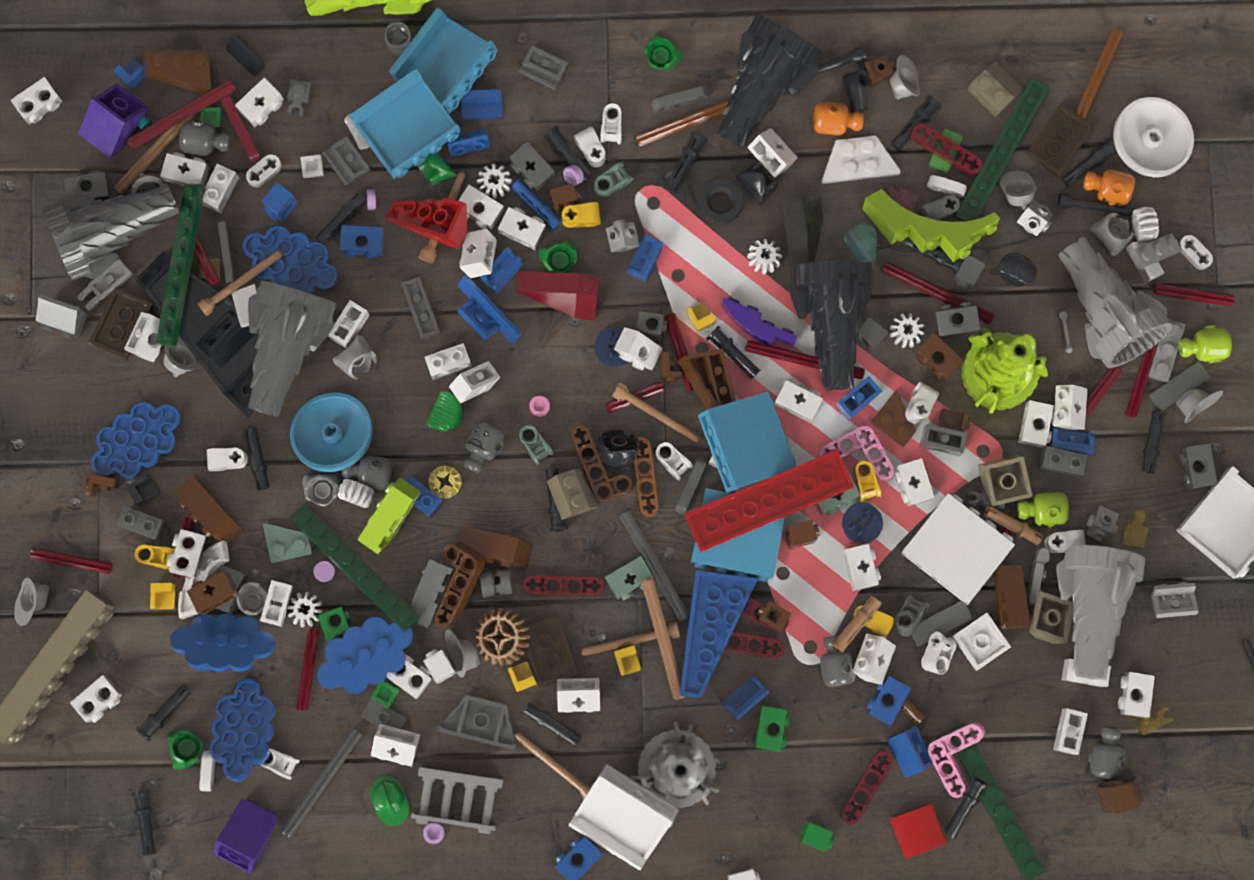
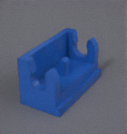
M644 235L626 273L647 282L663 249V242Z
M507 247L493 262L491 274L480 277L481 282L495 294H498L523 266L521 258L516 257L512 250Z
M1051 428L1052 435L1049 447L1087 456L1093 454L1095 434Z
M752 676L725 699L722 704L736 720H739L769 692L756 677Z

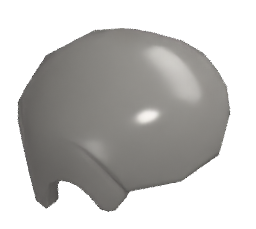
M247 582L242 585L238 590L240 596L236 597L239 609L247 615L261 613L266 602L267 591L257 582Z

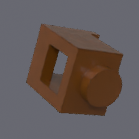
M887 55L869 62L866 61L862 67L869 75V86L890 79L894 74L893 71L896 69L893 60L888 59ZM882 65L884 70H879L877 66Z
M573 183L549 190L555 214L559 213L560 208L564 209L566 206L577 204L581 200L579 189H574Z
M769 601L768 604H762L757 614L761 615L760 621L781 632L792 613ZM770 612H775L777 614V618L775 620H771L769 618Z

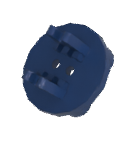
M609 327L601 331L597 336L594 348L596 356L602 364L610 367H620L629 363L620 358L621 354L614 350L624 328Z
M861 502L853 504L846 510L841 526L848 539L855 543L866 544L872 542L880 535L883 528V519L876 507L869 503Z

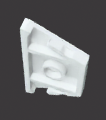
M877 136L836 140L822 178V184L899 175L900 170Z

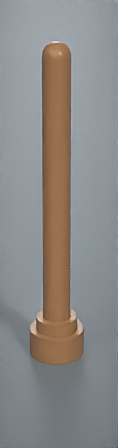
M464 172L458 173L448 198L457 199L466 178ZM430 239L428 245L421 249L418 258L433 264L436 258L435 248L438 242Z
M277 250L210 299H201L197 302L198 306L208 316L213 312L217 303L283 256V252Z
M619 382L612 393V397L617 400H627L692 441H700V436L631 394L630 390L623 383Z
M677 622L668 623L666 627L669 638H680ZM655 631L585 647L581 650V654L588 656L654 640L657 637Z
M521 732L514 734V738L577 788L583 796L582 799L586 798L593 785H585Z

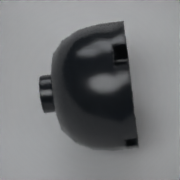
M608 430L603 432L601 437L599 436L597 451L600 459L606 465L612 468H622L630 465L635 460L639 450V440L630 433V436L624 434L623 430Z

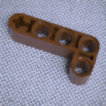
M584 425L575 426L571 432L572 442L596 500L606 503L628 494L632 488L630 477L619 475L608 479L588 428ZM578 431L586 433L584 435L585 445L583 446L580 438H575ZM587 449L594 453L593 458L589 460L582 456L583 451ZM592 469H599L602 475L597 479L590 476ZM618 481H627L628 488L626 490L618 489ZM604 487L609 490V495L606 498H601L597 492L600 488Z
M462 542L447 545L442 552L444 560L456 567V570L434 616L436 625L441 628L449 627L459 621L485 566L484 556ZM453 549L457 551V557L453 554ZM471 559H472V560L474 561V563H475V566H474V567L471 566V564H470V560H471ZM462 577L465 578L466 585L463 584ZM454 595H455V596L457 597V599H458V602H457V603L454 601V598H453Z

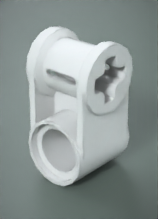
M608 104L603 111L600 143L610 141L621 144V109L617 104ZM611 110L618 113V116L614 119L607 116V113Z
M590 126L573 135L578 148L584 154L588 163L592 167H601L605 163V149L600 143L593 127ZM596 153L597 156L600 155V158L597 159V157H593V154Z
M919 382L913 390L911 400L905 411L906 419L910 423L915 424L928 417L938 398L939 392Z
M665 442L657 447L655 452L656 458L678 481L681 480V476L689 468L692 469L694 467L672 444ZM667 447L671 452L670 457L663 458L660 455V449ZM681 464H683V466L679 470H676Z
M239 448L207 449L208 471L240 469L248 463V455ZM238 454L241 456V458L238 459L236 462L233 460V458H236Z
M1084 530L1056 532L1044 540V547L1048 548L1050 553H1063L1068 547L1086 545ZM1055 539L1056 542H1059V545L1052 544V540Z
M934 632L929 638L928 646L921 661L923 669L937 674H945L956 649V641L951 637H944L940 632Z
M270 748V752L273 754V761L271 763L264 762L260 765L291 780L296 764H299L300 760Z

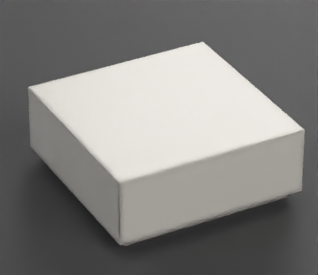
M321 154L300 157L303 178L324 176Z

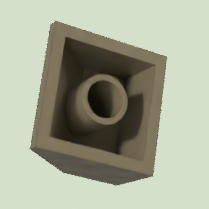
M994 62L970 84L967 90L996 118L1025 89L997 62Z
M1014 455L978 464L982 485L992 506L1033 497L1024 456Z
M573 469L556 475L547 481L562 520L599 507L584 469Z
M1038 591L1029 632L1035 638L1052 644L1067 643L1074 603L1068 600L1062 601L1057 596Z

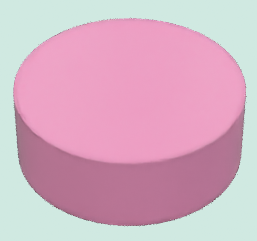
M539 395L531 399L529 408L533 415L542 417L549 412L550 403L546 397Z

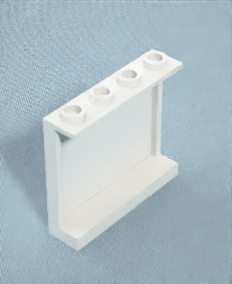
M1232 466L1226 469L1217 480L1218 484L1211 487L1176 531L1234 579L1239 576L1241 578L1245 576L1250 570L1249 564L1254 561V488L1238 475L1239 471Z
M948 493L902 551V555L968 605L1015 544L1012 543L1013 538L1005 532L1001 534L995 530L997 526L988 519L986 521L982 520L977 510L972 507L968 509L962 504L964 501L955 494L951 496Z
M606 765L569 826L638 870H641L657 843L673 823L679 809L614 768Z

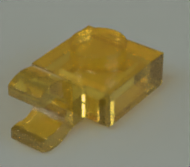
M1138 510L1134 512L1133 524H1126L1123 538L1124 545L1145 548L1148 528L1142 527L1146 512Z
M1161 708L1156 718L1152 719L1150 716L1140 721L1141 725L1136 728L1138 733L1146 735L1163 726V724L1171 723L1174 717L1164 718V712L1168 711L1169 708Z

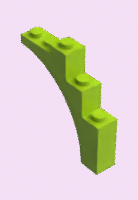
M882 189L866 197L862 208L891 244L897 241L901 242L909 237L922 253L927 250H934L939 245L953 262L959 258H966L971 252L972 244L977 243L984 235L994 233L1000 217L995 212L983 218L966 222H946L929 219L905 209L892 200Z

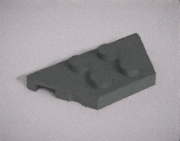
M465 695L437 728L438 732L516 751L509 712L505 704Z

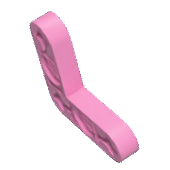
M861 426L823 446L819 451L820 457L825 454L826 449L829 452L834 450L835 447L833 445L836 444L838 451L842 454L840 456L843 458L861 449L866 460L873 465L878 480L888 481L894 474V468L874 431L869 426ZM862 430L865 433L869 432L870 435L867 437L869 442H872V440L875 442V444H871L866 449L864 445H867L866 440L859 437L862 434ZM842 440H850L852 448L848 451L841 448ZM871 448H876L880 451L878 459L870 458L869 450ZM883 458L885 462L881 464L884 469H889L888 477L880 475L881 467L879 464L875 467L873 463H878Z
M970 723L934 740L928 746V754L948 793L952 797L959 798L968 789V784L953 753L977 743L984 737L985 730L980 723ZM972 728L979 731L977 738L975 735H972L966 739L965 735L970 733ZM952 736L960 737L962 741L960 746L957 747L951 743ZM936 746L943 749L940 753L934 752ZM947 756L946 759H944L943 761L939 762V759H941L942 757ZM944 763L952 765L953 772L951 774L943 771ZM955 774L957 775V777L954 780H948L949 778H952ZM955 783L957 785L961 784L962 788L960 789V792L959 790L953 789Z

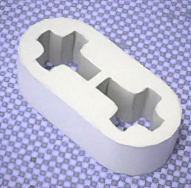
M267 155L250 168L246 174L248 183L252 187H260L279 173L282 167L279 158L275 155ZM270 160H271V162H275V161H276V163H275V166H276V167H275L274 169H273L272 167H269V168L265 171V169L269 166V165H268V162H269ZM252 174L259 175L260 180L258 182L256 180L251 181L253 179Z
M934 175L930 176L927 187L932 190L958 198H963L967 186L962 183Z
M1187 235L1179 241L1178 245L1182 250L1181 253L1194 267L1203 270L1212 264V254L1197 238ZM1185 242H1192L1191 248L1186 249L1184 247L1186 245ZM1205 256L1207 258L1205 260L1206 263L1200 264V257Z
M203 751L200 791H212L215 760L212 758L210 751Z

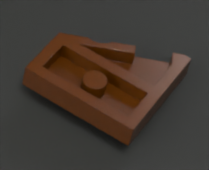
M895 391L870 423L903 448L914 435L916 429L913 423L906 419V408L898 392Z

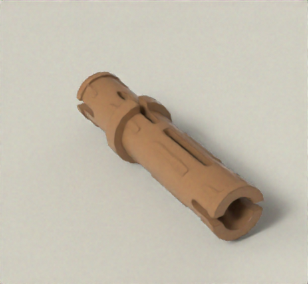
M991 505L984 511L987 512V514H983L985 518L1014 532L1017 537H1023L1035 545L1041 542L1043 533L1032 529L1026 522L1021 523Z
M871 595L865 605L856 611L855 617L832 645L843 653L862 627L871 621L870 618L882 603Z

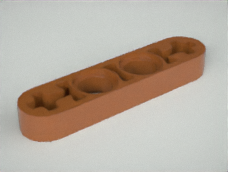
M639 437L637 438L639 442L647 445V448L644 449V456L649 455V458H640L638 460L635 458L634 460L639 507L643 516L651 518L657 514L659 507L651 444L648 439ZM640 449L638 450V453H637V456H639V457L641 456V454H640ZM641 462H647L650 465V470L647 473L639 471L638 465ZM642 483H651L652 491L650 493H643L641 491ZM654 495V499H650V504L655 506V509L652 510L651 514H648V511L643 509L647 505L646 499L642 501L641 497Z

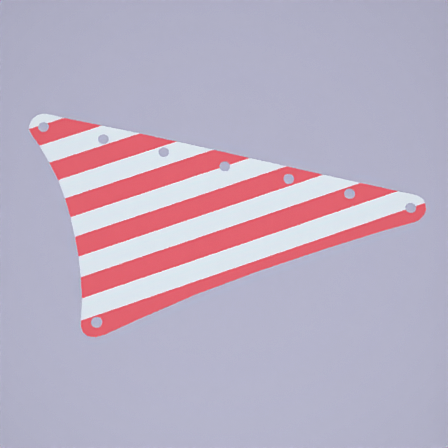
M650 185L638 191L635 196V205L645 234L662 241L664 244L656 265L672 311L677 316L688 355L697 354L695 347L699 342L706 343L709 351L719 350L711 340L708 341L706 339L719 325L721 327L720 330L728 338L733 339V344L761 370L751 379L724 353L736 401L769 392L770 397L775 403L786 380L789 382L790 380L797 381L802 385L801 388L807 391L812 389L820 394L819 397L823 398L811 423L774 405L777 416L781 421L784 435L788 439L790 451L795 458L796 466L818 458L819 451L823 446L861 426L872 428L890 460L894 472H896L898 465L922 458L935 497L934 499L908 507L901 497L900 492L903 491L901 483H897L893 474L892 478L888 481L877 479L881 490V497L874 496L863 501V503H869L876 507L883 519V528L880 535L872 542L866 543L869 544L870 548L874 549L876 560H873L875 568L881 564L897 544L922 519L940 505L948 493L952 495L965 484L980 476L978 464L1002 459L1003 450L999 442L971 422L969 430H965L967 438L964 452L960 456L919 447L923 427L926 424L938 426L941 410H951L937 400L929 416L913 424L916 432L903 448L870 423L895 391L898 392L907 409L916 386L890 370L857 344L854 366L864 368L865 374L863 379L854 378V388L870 376L883 392L849 421L835 405L854 388L826 390L821 380L820 369L746 352L745 346L748 340L761 342L749 336L732 321L721 306L724 298L728 299L731 297L740 301L739 304L743 306L751 305L758 308V312L762 313L759 321H770L775 324L774 327L781 330L782 328L790 329L794 332L793 335L797 336L793 347L773 340L771 346L816 356L810 313L805 319H798V313L787 290L767 274H762V270L759 269L755 272V265L749 266L750 261L697 218L667 190L660 186ZM650 197H656L660 201V206L656 210L649 209L647 206V200ZM675 269H681L685 273L684 280L681 282H676L672 279L671 274ZM704 302L710 314L713 313L716 323L697 333L686 313V308H693ZM798 396V398H796V403L800 404L801 402H803V397ZM862 430V434L859 437L866 440L867 445H864L866 449L871 444H875L874 440L869 442L867 438L870 435L869 432L865 433ZM848 439L842 440L841 448L845 451L850 450L852 442ZM978 446H988L990 449L989 456L986 458L979 457L976 451ZM871 448L869 450L870 458L878 459L880 451L876 448ZM861 449L842 458L846 470L850 473L855 485L853 468L857 463L867 461ZM883 458L878 463H873L875 467L878 464L881 467L880 475L888 477L889 469H884L881 464L885 462ZM860 465L858 468L859 474L866 476L868 468L865 465ZM911 478L909 486L913 485L915 489L918 483ZM753 483V484H750V485H747V486H744V487H740V488L736 489L735 492H737V491H739V490H742V489H744V488H747V487H749V486H751V485H754V484H756V483ZM841 494L832 497V499L836 498L839 501ZM859 497L856 498L857 502L855 504L861 503ZM815 504L785 517L774 576L773 579H768V585L775 604L792 613L788 619L789 624L785 631L794 656L801 663L807 665L820 663L821 656L827 653V648L823 644L824 637L835 636L847 611L860 591H852L842 552L845 549L866 545L853 542L843 532L841 526L842 518L846 510L852 505L846 507L843 504L837 507L838 512L827 516L826 513L821 515ZM813 520V524H817L820 536H818V540L814 544L790 549L785 533L787 526ZM862 562L861 565L858 566V569L863 570V573H865V569L868 568L867 565H863ZM778 568H788L790 571L789 578L780 580L776 575ZM809 640L817 644V650L813 654H808L804 650V644Z

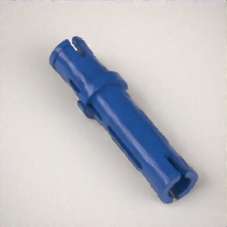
M521 179L516 180L512 184L511 189L537 213L538 218H542L553 230L562 224L563 220L551 210L548 204L543 203Z

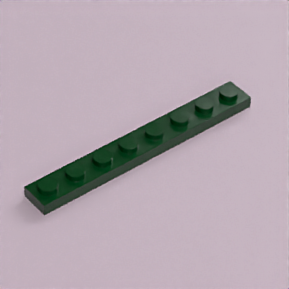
M1031 78L954 218L962 222L978 218L1050 87Z
M184 184L156 344L161 346H177L205 186L202 184Z
M306 504L290 516V520L404 633L420 620V616Z
M962 722L944 733L947 735L966 725ZM970 733L965 735L966 739L971 736ZM951 737V743L954 746L958 747L961 745L960 737ZM976 744L955 752L970 781L972 776H975L989 785L988 789L983 791L980 799L1024 880H1032L1045 873Z

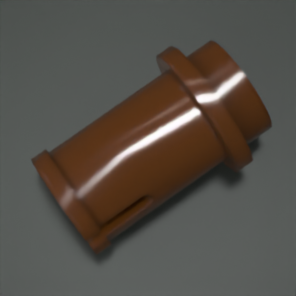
M909 698L900 708L913 720L912 723L920 724L926 717L925 711H921Z

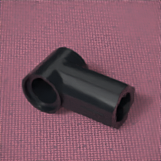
M865 70L846 73L843 76L842 83L849 92L851 112L868 110L866 87L869 85L870 78Z

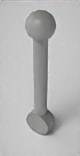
M1062 311L1059 314V318L1063 324L1066 343L1065 352L1071 353L1073 348L1070 346L1066 323L1068 314Z

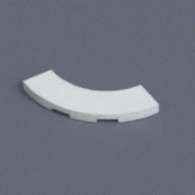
M220 541L202 553L194 579L185 576L184 579L186 581L179 595V618L185 619L198 614L187 590L191 589V585L195 582L208 580L217 568L230 561L226 541Z

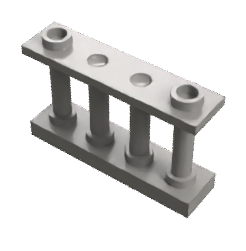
M419 767L418 776L423 777L424 785L419 814L413 813L411 818L416 819L415 823L428 825V821L479 828L478 832L484 834H491V830H496V826L490 825L495 792H497L498 788L502 789L504 780ZM435 779H442L443 784H445L440 817L427 815L432 782H435ZM456 782H462L464 787H466L461 820L448 819L453 785L455 786ZM477 785L485 786V790H487L481 824L469 822L473 793Z

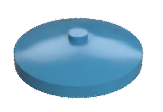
M326 393L309 400L295 415L290 429L291 445L298 458L306 466L322 472L340 471L355 464L366 453L373 436L372 420L364 405L356 398L343 393Z

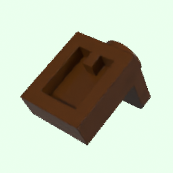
M661 352V379H666V382L669 383L678 382V379H682V372H670L671 369H674L673 357H669V352Z
M942 409L938 426L965 432L970 427L971 418H968L969 412L964 411L961 413Z
M91 474L90 478H87L84 489L87 490V495L94 497L97 485H99L98 489L111 491V488L118 489L119 481Z

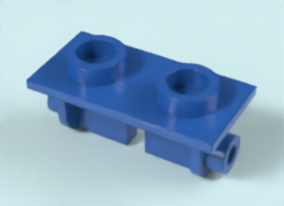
M480 128L467 132L469 138H464V134L461 133L454 141H447L450 157L490 147L486 130H481Z

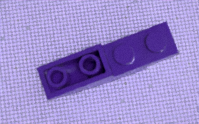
M731 297L723 299L721 306L727 315L749 336L763 344L772 345L773 340L793 347L797 336L793 335L794 332L787 328H782L781 330L774 327L775 324L767 320L759 321L762 313L758 312L759 309L754 306H743L739 304L740 301Z

